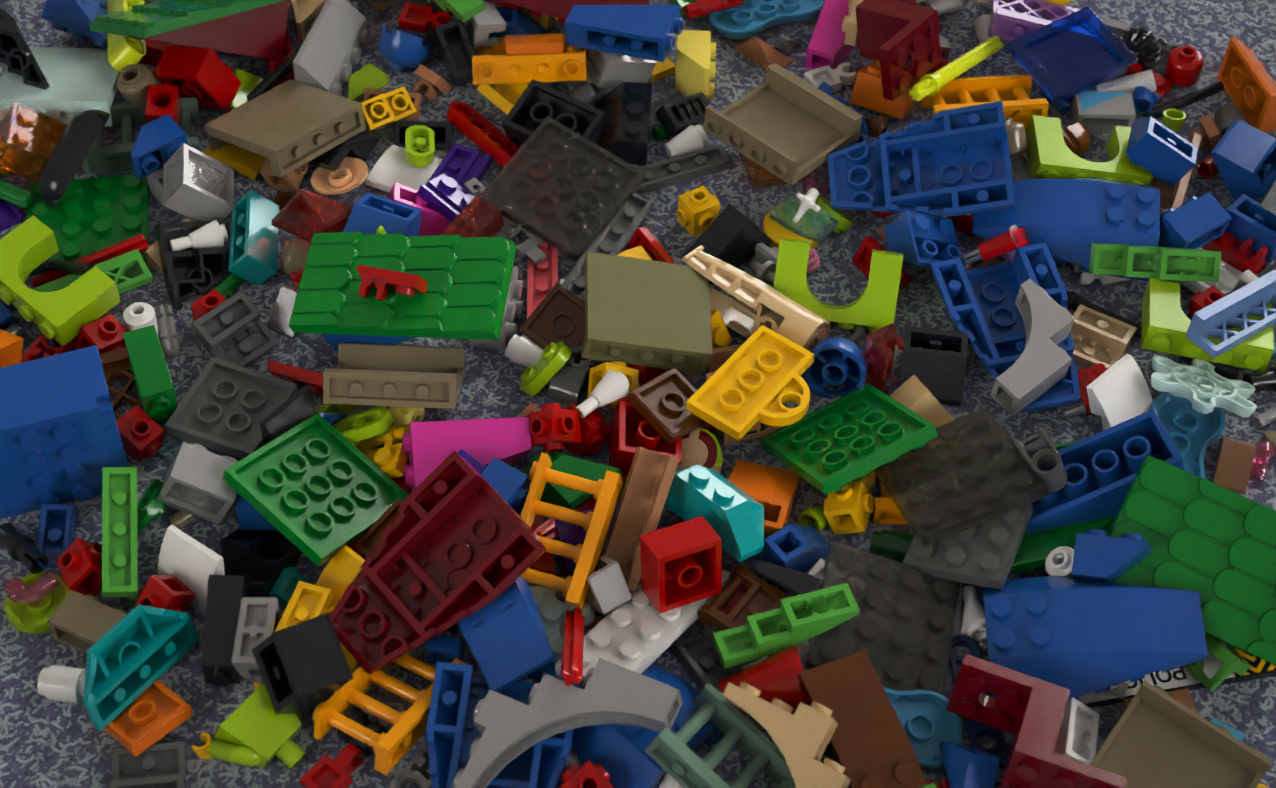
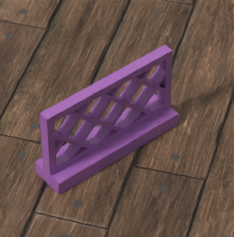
M991 0V24L988 29V36H999L1002 40L1089 62L1095 61L1103 42V34L1098 33L1097 14L1044 0Z

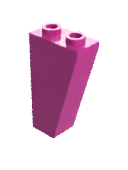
M825 0L807 48L805 68L814 70L829 65L832 70L837 69V66L855 49L854 46L844 44L846 33L842 32L845 15L850 16L849 0Z
M529 417L410 422L407 433L402 435L403 452L409 453L410 465H405L406 485H411L412 491L415 490L452 452L456 451L458 453L461 449L486 467L493 458L506 464L526 458L532 449Z

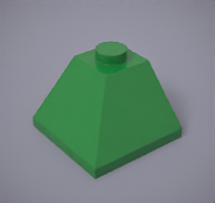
M543 451V453L549 455L552 461L551 469L597 482L599 479L604 480L607 470L622 475L619 468L564 454ZM541 453L535 455L532 458V463L523 468L524 473L528 475V479L531 466L534 461H539ZM546 482L540 501L573 509L592 496V494Z

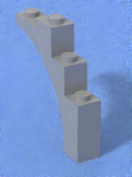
M599 658L595 668L591 667L587 671L583 681L584 689L571 685V687L566 686L564 681L544 674L540 684L536 683L530 691L529 705L489 690L486 698L481 699L477 703L473 713V722L482 736L476 737L469 752L470 759L465 769H460L456 774L452 788H487L490 782L508 763L531 746L558 733L579 727L621 724L641 726L657 732H661L665 727L671 729L683 704L680 691L602 658Z

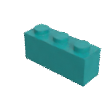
M253 190L248 191L234 203L231 220L229 271L254 285H261L267 279L272 278L278 270L279 205Z

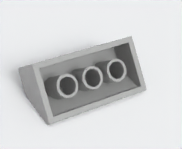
M347 0L326 1L293 60L295 81L341 96L344 82H349L352 67L354 64L359 63L363 46H368L371 37L370 30H367L366 17Z

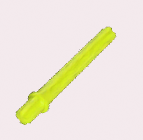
M993 36L935 73L923 75L919 83L909 89V95L913 97L914 101H920L926 96H935L942 86L998 52V50L1003 48V42L1000 41L999 36Z

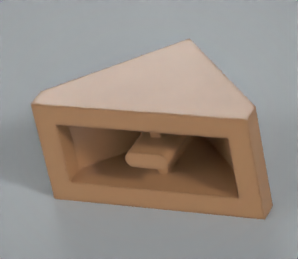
M1221 436L1213 483L1230 491L1245 494L1257 447L1253 443Z

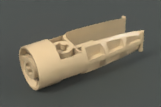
M702 245L682 257L683 262L687 263L699 274L737 298L734 300L709 286L710 309L719 310L725 325L742 337L748 339L761 325H764L808 351L821 340L827 339L830 331L829 321L752 275L702 252L704 250Z

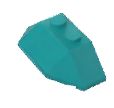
M697 464L675 472L665 502L667 508L685 521L703 516L722 539V549L739 562L763 551L764 506L717 471Z
M137 605L87 650L83 705L96 730L102 731L200 640L188 613Z

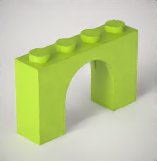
M1032 115L1025 131L1028 141L1026 153L1031 179L1101 178L1150 185L1153 174L1144 167L1135 165L1125 156L1131 127L1115 125L1106 144L1108 162H1092L1074 154L1064 141L1060 118Z
M33 215L0 239V298L7 305L12 303L16 306L20 315L27 322H35L47 339L51 340L54 338L64 346L79 334L82 326L98 320L119 304L121 299L116 282L96 266L69 286L57 291L40 292L28 288L25 285V281L29 274L59 251L54 232Z
M780 238L773 288L827 321L837 322V327L855 329L856 325L868 326L867 331L874 333H886V329L893 330L903 253L872 249L868 282L864 292L850 304L832 306L818 300L808 286L807 268L811 241Z
M1149 278L1142 298L1141 348L1260 372L1266 371L1274 352L1273 325L1213 358L1185 337L1191 320L1181 309L1180 283ZM1272 302L1267 303L1266 307L1272 309ZM1246 315L1247 319L1261 321V316ZM1233 326V328L1228 330L1241 332V327ZM1206 337L1215 345L1221 343L1220 338Z

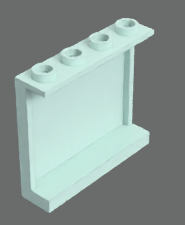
M29 47L50 85L46 90L24 84L23 76L8 72L6 66L0 80V124L67 126L70 120L78 113L95 109L110 114L105 126L112 127L110 108L118 89L117 78L120 72L109 63L108 49Z

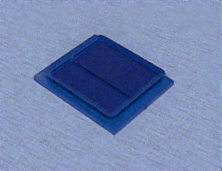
M1088 6L1005 44V48L1053 101H1063L1126 72L1129 66L1138 62V58Z

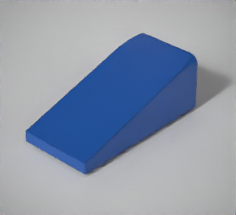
M41 504L36 547L41 553L45 555H62L74 542L79 517V510L75 504ZM49 560L47 567L40 561L37 562L42 568H59L56 560Z

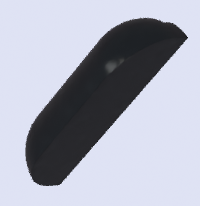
M92 109L75 115L67 124L37 176V182L43 195V201L52 209L58 203L105 126L110 116L109 113Z

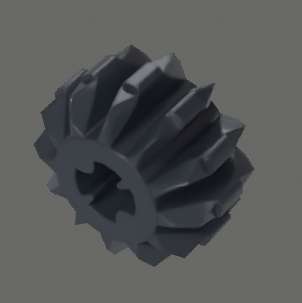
M1144 25L1138 28L1133 26L1119 36L1114 52L1120 55L1118 61L1124 62L1125 66L1130 61H1135L1142 67L1143 71L1150 70L1160 63L1162 59L1161 54L1164 47L1159 45L1161 38H1155L1153 35L1154 29L1147 32Z

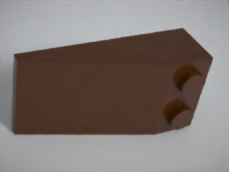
M865 650L798 674L809 705L811 706L812 702L815 701L833 711L830 717L835 719L838 726L826 747V751L830 760L845 767L843 774L851 780L847 788H919L927 785L915 751Z

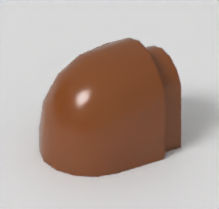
M1075 123L1062 131L1067 147L1074 154L1082 157L1089 151L1091 139L1089 132L1082 123Z

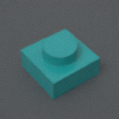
M293 567L285 568L270 591L269 596L276 597L278 604L285 610L298 582H310Z

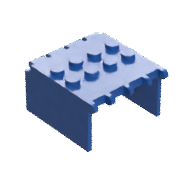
M97 345L0 368V519L41 509V504H62L74 500H88L94 495L102 494V467H129L117 422L115 421L112 403L109 400H105L110 399Z

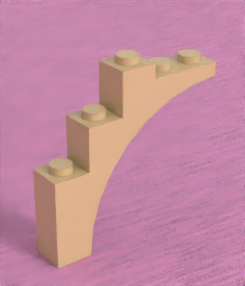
M730 682L728 683L723 696L729 702L751 715L769 733L786 760L796 788L848 787L851 780L843 774L845 767L828 758H825L823 763L819 762L838 726L835 719L830 717L833 712L832 710L815 701L812 702L811 706L800 702L793 715L791 714L793 707L776 698L773 699L772 703L759 697L761 691L745 682H741L739 687Z

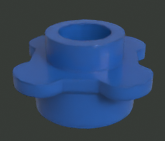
M1143 86L1135 87L1132 94L1135 112L1139 114L1151 112L1154 103L1159 102L1160 95L1152 93L1151 90Z

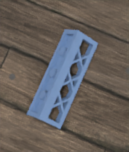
M1272 270L1195 312L1185 337L1211 357L1216 358L1276 324V309L1266 307V304L1269 302L1276 305V270ZM1246 315L1261 316V321L1247 319ZM1226 326L1241 327V332L1227 330ZM1206 337L1220 338L1221 343L1215 345Z

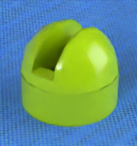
M1166 109L1163 112L1162 124L1173 132H1178L1183 128L1186 120L1185 112L1179 109Z
M811 506L805 509L798 517L799 525L808 527L809 523L817 527L815 529L818 533L825 528L828 521L822 512L823 509L818 506Z

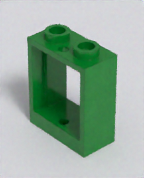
M155 325L122 333L143 410L161 428H165L166 422L178 404Z

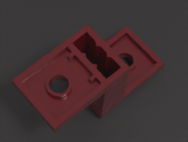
M864 0L855 7L860 56L880 61L883 98L894 101L941 61L942 50L940 48V25L938 23L937 10L918 6L915 4V0Z
M965 654L946 711L1014 734L999 788H1125L1126 777L1054 752L1070 693L1069 689ZM983 692H992L997 697H989L985 695Z

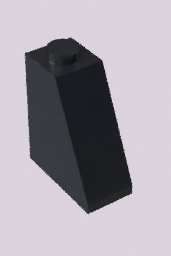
M729 204L681 258L702 245L704 247L702 252L737 268L755 256L756 244L762 242L769 246L773 241L754 222Z
M209 575L201 667L205 682L218 687H226L231 683L241 684L242 677L231 662L242 597H249L244 576Z

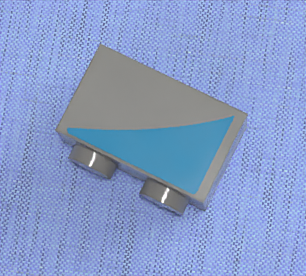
M1075 91L1071 106L1073 124L1082 123L1089 134H1111L1115 125L1132 127L1136 117L1132 93L1119 91Z

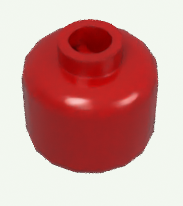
M1181 46L1172 49L1168 54L1164 75L1172 80L1176 86H1192L1200 79L1204 58L1198 50L1191 46Z

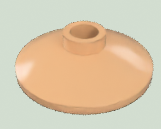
M345 157L336 172L320 167L317 168L311 176V185L315 191L321 194L347 193L365 181L368 176L367 164L358 158Z

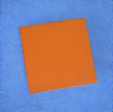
M561 33L505 35L506 54L508 55L557 54L563 52Z
M157 679L103 730L125 747L134 757H137L193 716L194 712L187 702Z

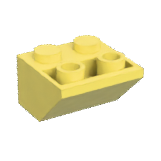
M682 30L680 35L677 34L675 90L685 97L702 92L707 102L714 100L715 83H710V81H714L716 75V62L710 61L716 60V43L711 42V31Z

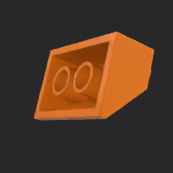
M1236 37L1230 38L1217 79L1223 82L1224 90L1236 108L1241 111L1243 118L1249 125L1264 133L1275 131L1276 82L1272 80L1264 64L1259 61L1251 49Z

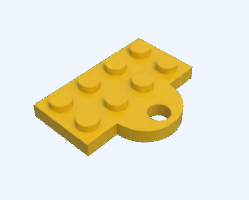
M761 325L686 401V410L738 441L758 421L770 426L794 424L805 416L809 408L810 389L801 375L814 363V354L766 326ZM791 401L795 402L799 406L796 408H787L783 405V403Z

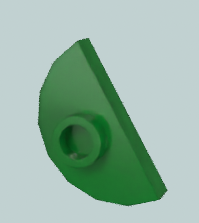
M154 479L150 482L137 503V533L152 519L155 520L160 517L167 507V504L156 500L163 484L159 479Z

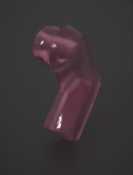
M1261 440L1255 444L1257 449L1249 478L1264 482L1270 462L1276 456V447L1267 440Z
M48 572L33 584H23L22 579L17 577L11 578L5 583L4 589L8 593L7 597L13 602L34 603L58 587L60 583L52 572Z

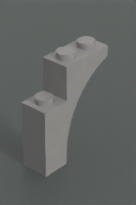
M1030 278L1021 284L1015 301L1024 322L1025 349L1016 362L995 379L990 394L1012 417L1066 376L1072 361L1067 352L1057 345L1069 336L1075 318L1065 307L1060 306L1052 299L1044 288L1035 284Z

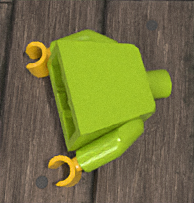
M253 681L255 691L219 726L214 735L218 740H212L210 734L202 732L199 737L206 744L201 747L191 746L196 756L203 760L216 758L249 767L257 765L260 768H264L277 756L292 769L306 754L291 740L302 726L300 721L301 713L276 714L264 682L259 684L256 681Z

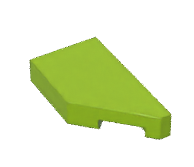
M368 63L349 76L348 99L360 103L364 100L365 88H382L389 83V75Z

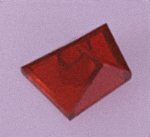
M300 189L273 218L271 225L311 242L314 233L343 232L353 207Z

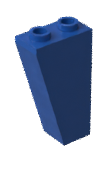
M574 5L565 21L566 45L664 62L668 52L674 50L676 35L682 33L684 19L680 17V5Z

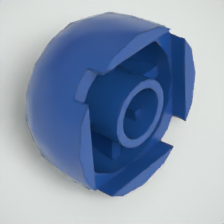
M388 24L382 25L378 41L379 51L383 58L391 62L390 68L406 73L407 68L417 69L420 64L425 65L430 59L436 44L435 40L431 39L428 44L424 42L426 37L400 29L399 27L389 31Z
M830 337L821 340L810 350L814 354V363L805 371V377L809 389L814 394L832 399L830 394L845 396L863 387L867 377V359L863 351L853 341L845 338ZM845 381V386L840 390L831 391L826 387L827 384L840 385Z

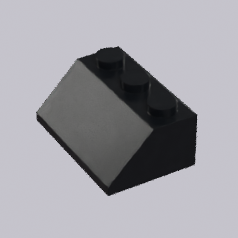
M532 79L502 122L506 136L517 146L543 158H558V165L581 174L596 152L606 113Z
M623 82L599 98L595 104V108L604 111L606 117L596 152L589 162L646 165L652 110V83Z

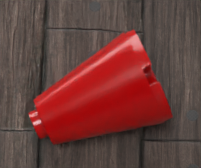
M797 646L788 647L718 682L719 689L717 690L724 693L729 682L738 687L741 682H745L760 690L759 697L772 703L773 699L776 698L793 707L791 712L793 715L800 702L810 706L798 676L799 673L803 672ZM732 704L745 717H752L748 713L744 712L743 710Z

